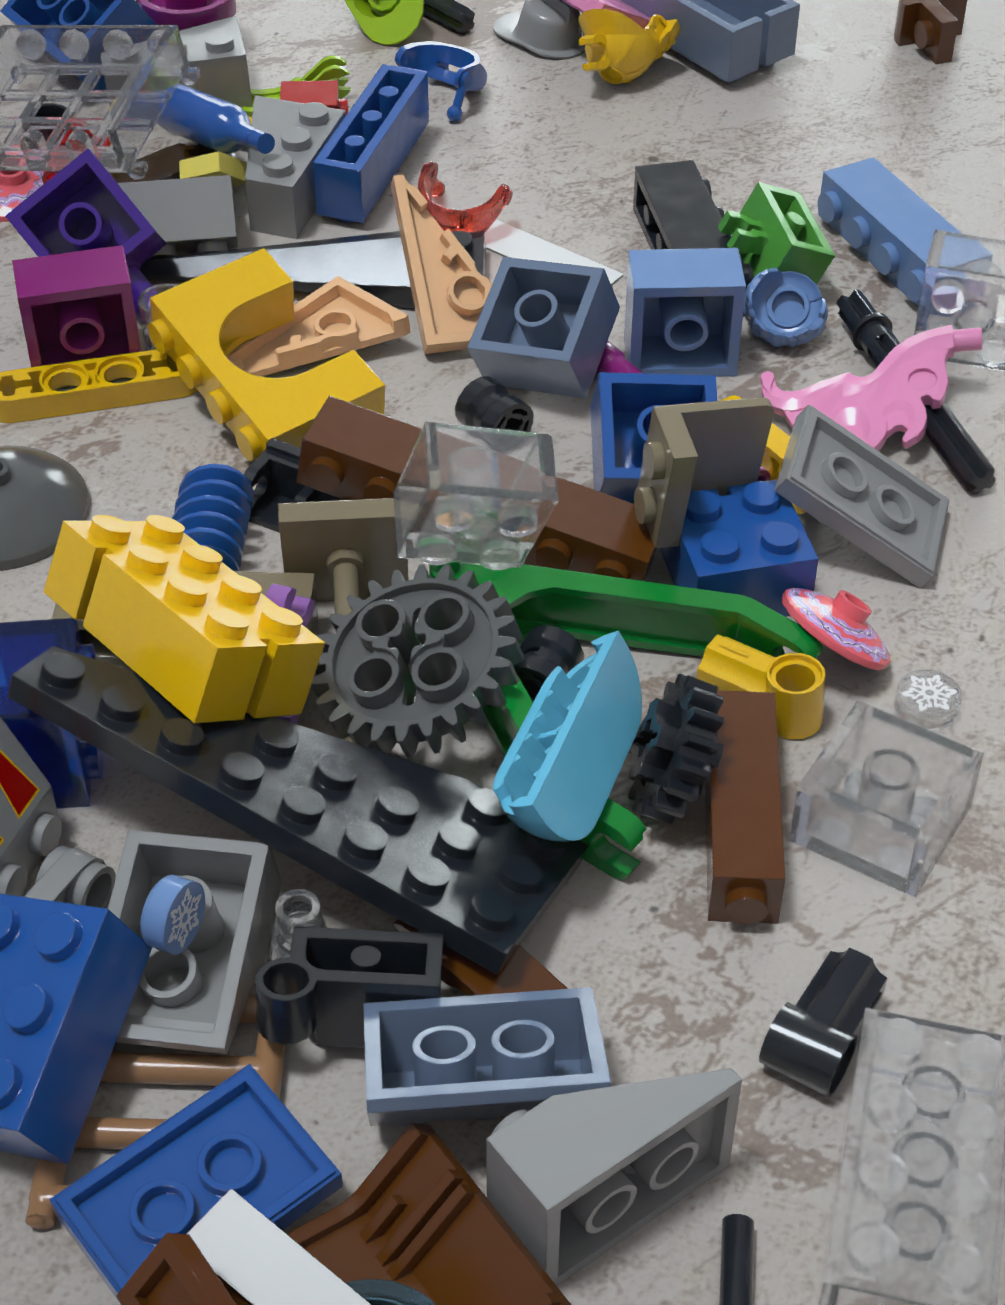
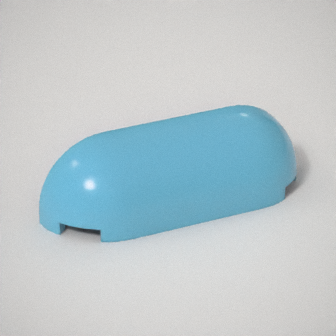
M619 630L592 641L591 644L597 653L580 662L567 674L559 666L549 674L494 778L492 789L500 800L501 808L517 826L539 838L561 842L583 839L594 829L637 735L642 715L640 680L632 654Z

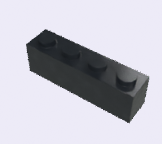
M694 160L635 166L633 210L651 250L728 248L727 243L732 235L723 234L718 228L719 223L724 217L723 208L715 205L712 199L710 182L707 178L702 179ZM740 256L747 289L748 284L754 278L751 265L744 263Z

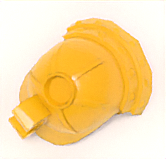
M608 9L584 11L578 17V22L584 35L579 39V46L585 45V52L589 62L582 64L583 70L586 72L597 71L602 79L611 84L632 82L648 70L655 60L661 58L663 53L676 43L680 33L678 19L665 20L662 15L655 14L651 17L645 29H643L634 20L617 11Z

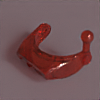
M430 161L425 163L421 169L418 190L428 201L426 209L444 231L450 229L451 232L466 231L468 233L484 231L485 234L504 206L509 205L511 202L513 191L508 185L501 184L492 198L479 206L465 210L441 207L432 201V196L441 197L445 193L444 183L437 179L438 164Z

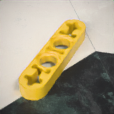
M157 349L0 372V422L17 423L173 400L190 396L198 390L196 387L193 389L188 388L181 379L173 359L168 353L161 354ZM120 378L132 379L123 383H111V381ZM65 386L77 387L68 391H54Z

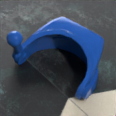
M416 42L400 47L395 55L397 66L428 71V77L456 86L457 91L453 105L447 110V117L452 122H458L462 118L463 112L461 107L466 91L481 90L487 82V72L480 64V57L475 52L464 47L439 42ZM450 64L460 69L456 73L450 71L448 67Z

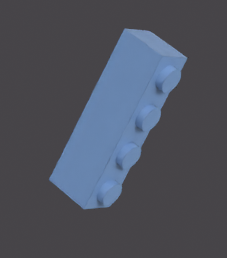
M872 157L823 171L821 194L817 201L818 215L929 318L935 319L984 303L992 259L877 159Z

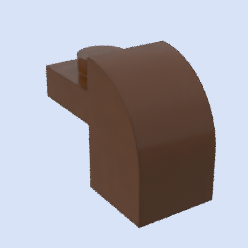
M899 0L894 30L896 44L903 46L915 43L935 64L952 62L956 35L962 34L967 0Z

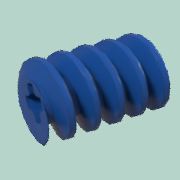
M207 464L198 466L188 472L179 485L178 498L175 502V511L172 519L181 523L185 528L184 533L199 545L217 551L223 558L222 562L231 570L239 571L251 515L254 490L250 481L239 470L228 465Z

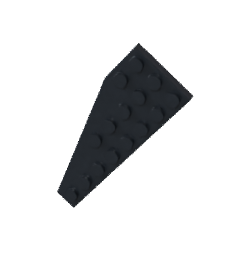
M55 646L50 647L11 676L7 694L8 698L422 933L443 934V945L496 975L500 973L578 869L588 848V845L579 840L567 842L551 841L526 832L507 816L493 790L483 788L468 779L275 717L253 718L246 712L244 719L193 723L136 672Z

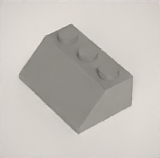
M231 175L118 183L167 243L149 259L177 256L176 251L197 250V253L228 250V247H238Z

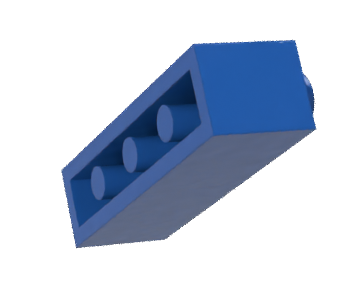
M387 64L381 65L313 162L317 215L333 217L342 222L364 223L392 180L393 175L396 174L429 123L428 71Z

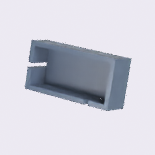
M621 0L650 18L655 14H659L665 20L678 19L680 33L676 43L670 48L683 55L688 61L698 64L716 75L718 79L728 83L737 81L743 76L757 71L759 67L772 66L775 62L795 54L800 4L793 0Z

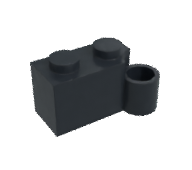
M294 926L290 956L287 958H277L265 963L256 974L257 1030L265 1039L282 1045L296 1044L309 1037L310 1040L317 1043V1046L365 1048L363 1003L441 998L443 934Z

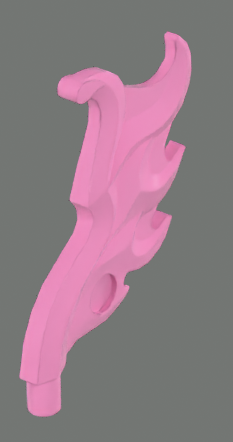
M952 325L924 331L907 338L894 347L875 371L865 377L854 376L848 372L797 391L788 392L779 389L776 385L774 374L766 371L761 374L762 397L770 400L774 413L785 417L792 429L797 415L809 404L878 451L883 447L888 437L895 432L902 431L905 433L902 438V446L907 449L917 444L924 437L927 428L925 405H930L932 409L941 408L948 392L946 370L948 358L954 357V352L982 350V329L980 327L953 330Z

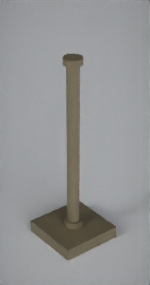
M405 497L278 503L284 572L315 573L317 602L334 601L335 614L348 616L352 611L346 599L349 595L359 597L362 600L370 597L368 582L371 580L379 583L384 589L391 586L393 571L397 569L402 573L405 581L409 580ZM350 736L343 738L344 740L353 742Z

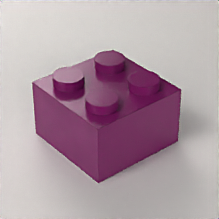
M123 245L12 260L17 299L31 367L141 352L131 281Z

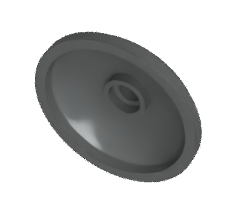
M0 446V571L24 567L54 554L63 521H86L88 515L89 499L87 487L81 474L64 459L40 449L26 446Z

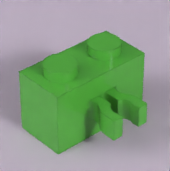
M758 182L740 213L727 210L718 225L721 233L732 235L727 243L728 248L739 249L744 263L751 265L754 277L766 269L777 268L781 272L795 271L806 275L817 285L835 257L801 193Z

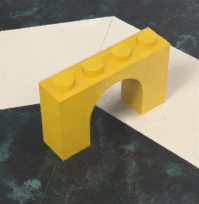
M265 248L150 297L152 322L148 324V332L152 343L161 354L168 353L173 359L185 385L190 389L196 387L205 398L207 408L213 419L219 425L225 423L235 435L241 453L248 461L256 460L266 449V443L271 438L301 448L302 438L329 395L384 415L385 384L355 350H351L304 373L284 378L256 376L241 370L227 359L230 353L241 344L294 320L293 280Z

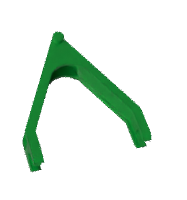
M450 542L437 543L430 549L429 575L431 578H435L445 564L451 566L456 579L466 571L472 570L479 585L490 580L498 596L506 597L523 638L518 641V644L523 642L532 628L539 625H551L565 630L573 635L575 639L594 641L597 638L619 630L627 646L702 657L704 656L706 646L717 634L723 637L727 636L773 657L785 654L783 646L796 653L810 655L815 659L823 652L821 642L808 633L801 625L745 595L461 556L459 547ZM520 678L516 685L500 686L507 701L505 707L487 704L483 708L489 722L488 727L504 757L533 704ZM608 798L594 829L586 837L579 840L588 845L583 860L615 879H626L641 861L611 844L605 835L632 852L643 840V833L647 829L643 822L631 811Z

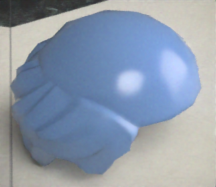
M770 268L757 274L747 286L743 313L755 337L763 338L766 343H771L775 347L787 345L795 347L808 343L824 331L828 318L826 301L821 296L818 286L808 276L795 271L781 272L777 268Z

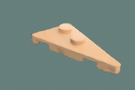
M337 276L294 305L293 321L241 344L230 353L227 359L241 370L262 377L347 353L351 350L406 336L411 332L409 317L406 313Z

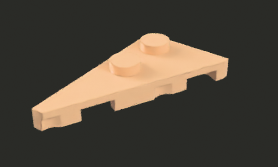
M404 174L393 175L391 190L424 354L467 350L492 283L487 277L477 271L475 261L450 229L444 231L426 209L428 201L417 187L409 184Z

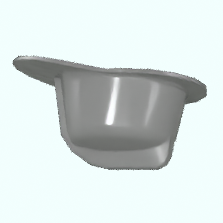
M525 0L522 11L503 15L495 21L493 26L496 35L524 46L540 56L553 59H569L585 52V45L579 46V39L584 36L578 22L580 12L562 0Z

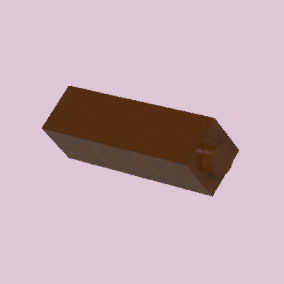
M718 690L717 695L723 696L724 702L717 715L724 717V723L717 732L718 742L724 744L719 766L713 768L709 778L705 780L708 921L734 922L741 925L756 923L778 924L785 884L776 693Z

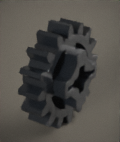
M678 674L675 683L670 681L666 683L663 699L655 698V700L650 702L647 715L639 726L637 735L628 752L632 754L633 767L629 772L628 779L635 781L629 791L628 799L634 801L632 808L634 812L667 824H672L675 816L679 818L685 816L688 800L696 802L701 795L705 780L709 778L712 769L719 766L724 744L718 742L717 732L724 723V717L717 715L724 702L723 696L717 695L719 688L717 685L689 675Z

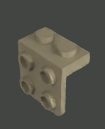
M758 397L653 407L647 442L643 447V462L638 488H636L634 494V508L639 524L647 525L655 548L679 546L690 492L717 488L719 495L724 496L727 495L729 486L757 482L774 416V409L769 399Z

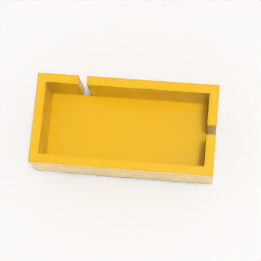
M95 515L92 521H63L43 592L72 618L84 620L83 627L193 723L244 719L246 712L253 718L300 715L302 713L325 642L302 625L303 620L298 614L279 607L261 593L262 588L257 582L239 576L222 562L223 558L217 551L199 545L184 533V526L174 519L151 515L146 518V521H124L109 515Z

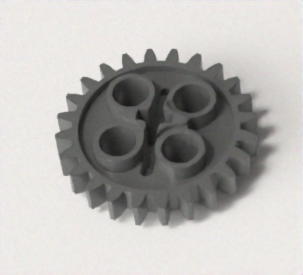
M421 564L418 566L414 578L405 581L402 573L397 569L393 571L391 586L383 589L379 583L371 580L368 582L370 597L362 600L359 597L349 595L346 599L352 611L348 616L330 614L328 618L336 632L317 635V637L325 642L315 672L317 675L313 678L311 687L318 697L316 703L327 722L332 724L341 739L350 736L353 743L365 747L373 743L376 750L390 754L396 743H399L407 759L413 758L419 742L427 741L434 754H437L441 750L443 735L450 733L459 742L463 743L466 741V732L463 725L470 720L477 725L486 727L489 722L483 708L487 704L505 707L507 701L500 686L516 685L519 682L513 665L524 661V655L518 644V641L523 638L506 597L498 596L490 580L479 585L472 570L466 571L456 579L451 566L445 564L436 577L431 578L425 564Z

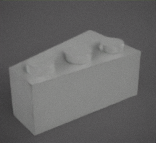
M237 16L132 44L118 45L110 50L101 52L113 125L155 120L153 114L154 99L159 90L172 83L183 84L236 104L240 108L243 106L253 107L246 52Z
M255 95L251 126L271 134L274 137L275 146L268 154L248 149L245 183L250 231L293 239L299 237L316 211L313 162L345 118L346 110L329 108L317 102L304 104Z

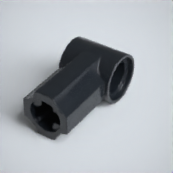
M848 948L844 952L830 951L796 1005L787 1002L777 1013L761 1047L759 1062L830 1097L839 1086L850 1065L860 1031L867 1020H869L871 1013L885 991L887 977L877 969L873 958L852 948Z

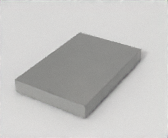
M808 404L795 419L774 491L921 588L934 577L950 500Z

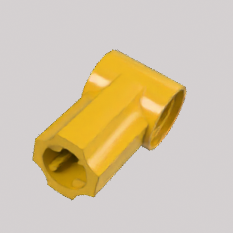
M719 634L706 646L702 661L697 668L698 679L717 685L719 687L718 690L776 693L777 731L779 737L790 740L804 739L820 730L823 723L825 668L820 661L802 653H787L773 657Z

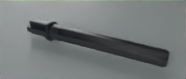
M854 289L849 297L841 295L836 302L840 308L838 314L851 331L853 345L858 350L865 351L878 367L900 342L892 332V322L883 313H877L860 290ZM944 402L941 408L932 409L930 405H925L927 414L925 433L966 490L970 493L978 494L984 488H991L996 481V478L993 476L995 468L947 404Z

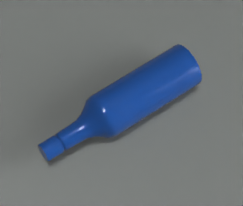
M177 83L164 86L159 90L154 99L153 114L160 127L217 152L229 154L247 147L260 153L268 154L275 146L274 137L269 133L252 127L246 112L231 102Z

